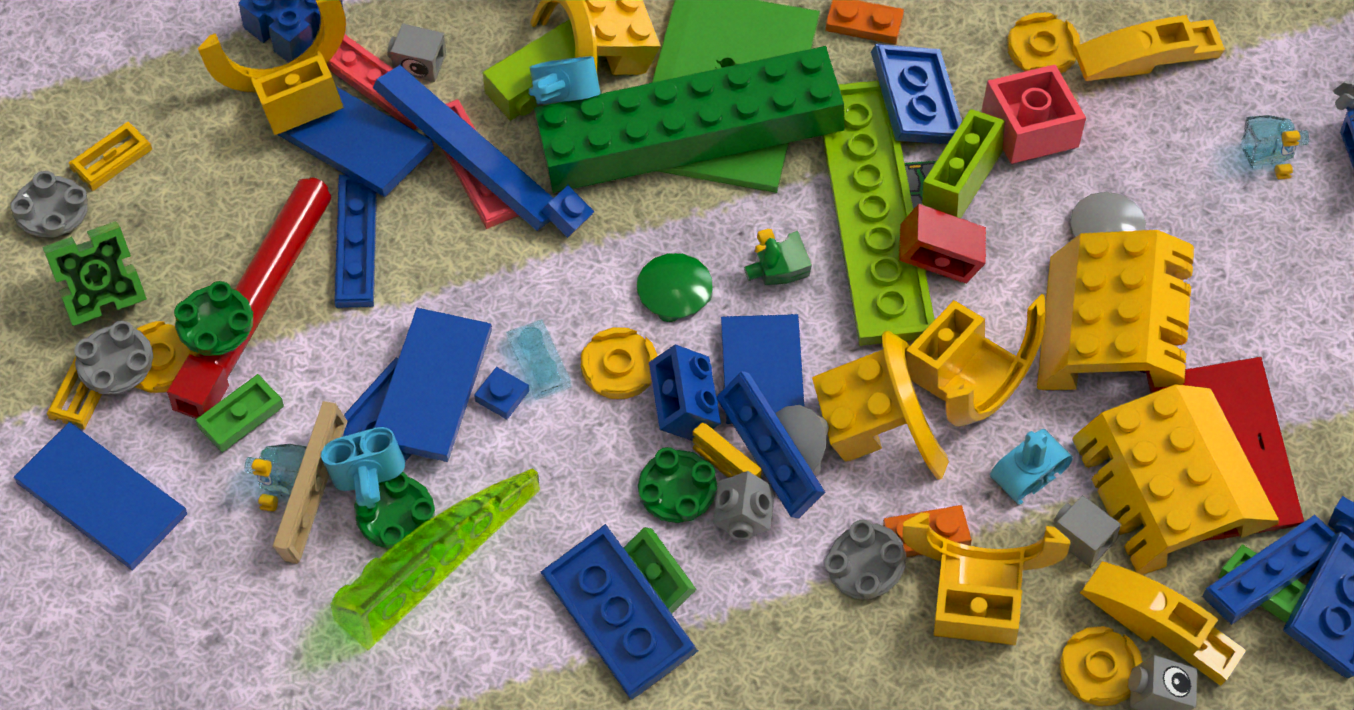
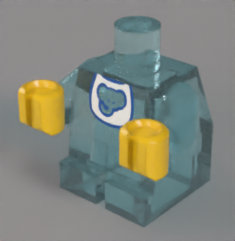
M1271 115L1246 117L1241 148L1252 170L1262 169L1263 165L1271 164L1277 179L1291 178L1292 175L1289 173H1293L1292 165L1289 163L1285 164V162L1294 158L1296 146L1309 144L1308 131H1297L1291 119Z
M290 443L266 446L261 451L259 458L248 457L246 459L245 472L257 475L259 488L268 491V494H261L258 499V503L262 504L259 506L261 510L275 512L282 496L290 497L307 446Z

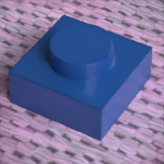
M569 185L541 210L567 238L595 212Z
M496 366L474 394L475 402L508 420L529 393V384Z
M1342 496L1333 510L1328 526L1333 528L1336 534L1342 532L1353 541L1354 502Z

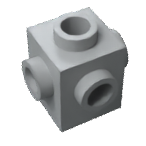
M749 471L719 481L713 524L728 532L731 537L739 540H747L754 535L769 531L775 491L769 483Z

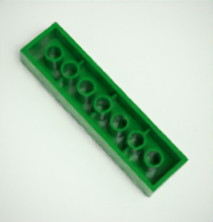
M826 46L610 91L586 99L559 102L534 108L538 135L553 193L561 192L567 185L575 189L845 131L844 102Z

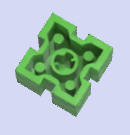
M117 221L87 231L90 239L87 242L76 245L74 239L69 237L42 247L56 283L65 280L68 286L60 289L59 293L72 326L103 316L99 306L113 302L116 309L119 310L147 300L136 269L132 264L127 266L123 264L122 259L130 257L131 254Z

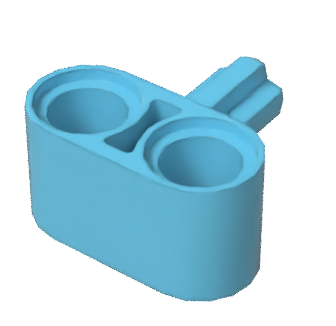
M593 56L548 61L529 67L533 87L529 88L530 96H535L537 104L581 100L601 94Z
M384 427L373 428L334 439L326 444L321 451L322 461L334 487L341 491L355 490L357 504L359 506H367L368 509L375 507V503L380 500L378 483L391 480L400 475L406 463L393 432Z
M1041 429L1036 433L1030 431L1025 435L1024 442L999 460L992 469L990 477L1020 505L1023 503L1021 499L1030 492L1035 494L1056 478L1054 476L1055 473L1062 474L1071 464L1073 456L1046 429Z

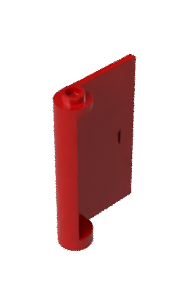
M1262 357L1185 369V381L1182 385L1212 390L1279 519L1278 525L1257 533L1299 526L1304 522ZM1145 371L1150 393L1167 388L1155 387L1150 371ZM1233 528L1202 541L1238 537L1240 535L1237 529Z

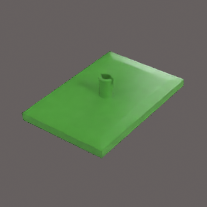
M675 0L652 83L812 49L820 11L759 0ZM789 143L668 168L658 172L777 193Z

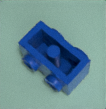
M675 344L649 362L659 429L661 431L693 441L695 437L693 436V430L702 422L712 429L721 424L709 356Z

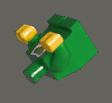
M770 228L757 233V239L760 244L755 246V252L757 253L756 263L744 266L748 281L762 277L765 285L791 283L810 276L812 264L798 231L789 233L787 240L781 243L776 242L774 233Z

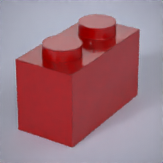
M918 204L900 224L899 261L967 284L986 264V227Z

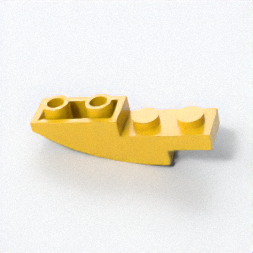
M1187 15L1148 21L1116 30L1080 44L1073 51L1085 81L1149 74L1156 65L1220 58L1225 51V47L1213 19L1189 22Z
M1102 561L1080 592V594L1145 642H1148L1152 636L1220 686L1227 681L1246 651L1216 629L1214 625L1218 618L1201 606L1165 585L1126 568Z

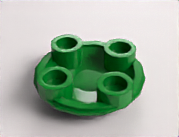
M667 253L653 258L642 268L637 278V293L642 304L652 313L657 314L665 322H674L678 318L696 314L707 305L712 298V277L707 267L697 258L683 253Z
M216 281L210 286L194 291L185 300L179 302L174 309L176 318L175 328L180 341L191 351L205 356L222 355L235 350L247 339L253 327V311L249 301L239 291L232 289L224 281Z
M670 447L662 448L657 451L655 457L641 471L638 482L640 501L650 514L661 521L672 523L692 521L704 514L715 500L717 491L715 469L710 462L694 452L675 450Z
M404 472L391 480L378 483L380 500L375 503V507L368 509L367 506H359L355 501L356 525L362 535L374 545L391 550L408 548L421 541L431 529L435 516L433 498L426 487L415 479L408 477Z

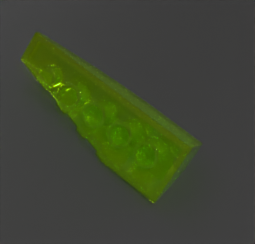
M533 468L469 496L419 526L380 558L372 559L364 567L359 578L351 585L346 584L341 587L334 595L330 603L334 621L369 651L540 491L538 472Z

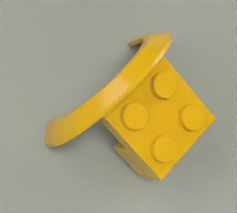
M316 0L321 22L314 42L302 55L278 67L252 69L235 63L224 53L216 33L208 36L198 47L207 71L217 82L234 90L257 92L274 136L344 108L326 64L339 49L346 31V17L340 0Z
M540 0L530 20L532 27H536L539 20L542 26H545L553 10L558 4H561L566 10L572 25L575 41V58L593 56L596 72L597 56H606L613 75H640L648 71L660 48V43L643 0Z
M1041 293L1027 309L1026 332L1016 356L985 338V318L955 300L906 350V364L911 381L946 402V417L951 424L962 427L991 416L1017 389L1028 372L1043 337L1045 295Z
M885 331L882 334V350L812 377L822 416L829 426L827 434L830 444L845 462L882 449L878 434L907 424L928 468L937 480L943 478L949 460L947 454L934 437L914 391L905 359L906 350L910 345L905 340L890 331Z
M921 512L903 522L902 536L904 542L916 552L941 561L933 635L938 637L1016 645L1020 621L1023 570L1044 568L1062 561L1067 556L1070 546V540L1052 526H1046L1043 538L1032 545L1010 549H990L960 544L938 535L929 525L930 513Z

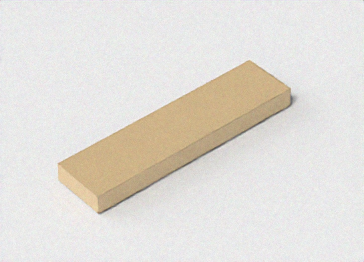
M322 402L273 544V548L286 562L294 564L300 562L329 478L328 471L321 458V451L330 441L343 437L348 422L336 403Z

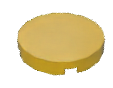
M1049 12L1032 13L1021 17L1012 30H1010L1007 39L1010 58L1024 72L1056 64L1060 73H1064L1075 64L1077 59L1073 50L1076 46L1080 45V36L1073 24L1067 20L1063 22L1057 19V15Z
M154 321L137 328L150 341L151 348L153 349L152 367L145 379L135 387L149 393H165L168 391L188 355L195 356L196 352L191 351L180 341L174 325L165 324V321Z
M612 327L598 332L591 338V342L587 344L586 348L584 347L581 352V373L586 384L596 394L609 399H628L640 395L651 386L649 362L657 357V352L653 343L646 336L643 338L637 334V331L630 328Z
M1105 626L1087 627L1075 633L1068 640L1067 645L1063 649L1059 666L1061 678L1070 693L1081 701L1096 706L1116 705L1131 696V691L1128 687L1129 677L1132 669L1142 663V656L1133 640L1125 634L1122 636L1119 633L1113 632L1114 629Z

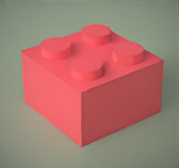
M1056 64L987 81L981 111L1005 120L1003 151L1011 164L1079 147L1086 117Z

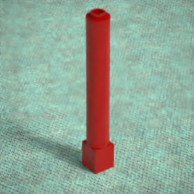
M304 178L297 182L235 287V290L239 291L249 301L253 311V327L247 339L235 350L222 355L205 356L196 353L193 356L189 354L167 391L172 410L197 419L221 401L229 387L227 379L332 199L327 185L317 178Z

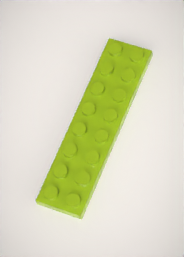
M879 80L838 84L844 102L845 131L822 135L858 343L859 346L882 344V334L885 331H890L905 341L916 340L935 318L925 269L899 261L900 224L913 210L901 143L895 140Z

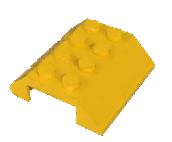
M1160 230L1080 233L1050 256L1045 303V325L1041 341L1037 389L1046 391L1077 390L1078 373L1150 371L1155 387H1170L1175 384L1182 385L1185 381L1186 365L1184 363H1186L1187 353H1185V350L1178 349L1177 346H1182V344H1186L1188 341L1187 330L1189 327L1191 286L1187 282H1183V280L1191 278L1193 274L1194 246Z
M1172 385L1101 412L1072 438L1079 455L1082 456L1081 459L1085 467L1097 466L1111 457L1112 460L1097 471L1098 473L1094 474L1091 480L1095 488H1098L1097 492L1108 515L1121 524L1118 534L1129 533L1141 524L1144 525V528L1127 541L1124 546L1127 554L1131 556L1130 560L1136 572L1141 575L1167 567L1168 553L1236 528L1240 537L1244 538L1279 524L1278 517L1212 390L1209 388Z

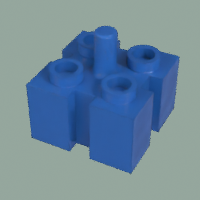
M241 0L238 2L243 28L263 44L268 39H271L273 51L288 63L302 55L311 46L319 32L321 18L316 0Z

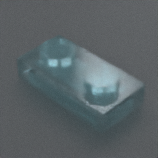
M542 319L506 332L508 343L535 400L571 388V379Z

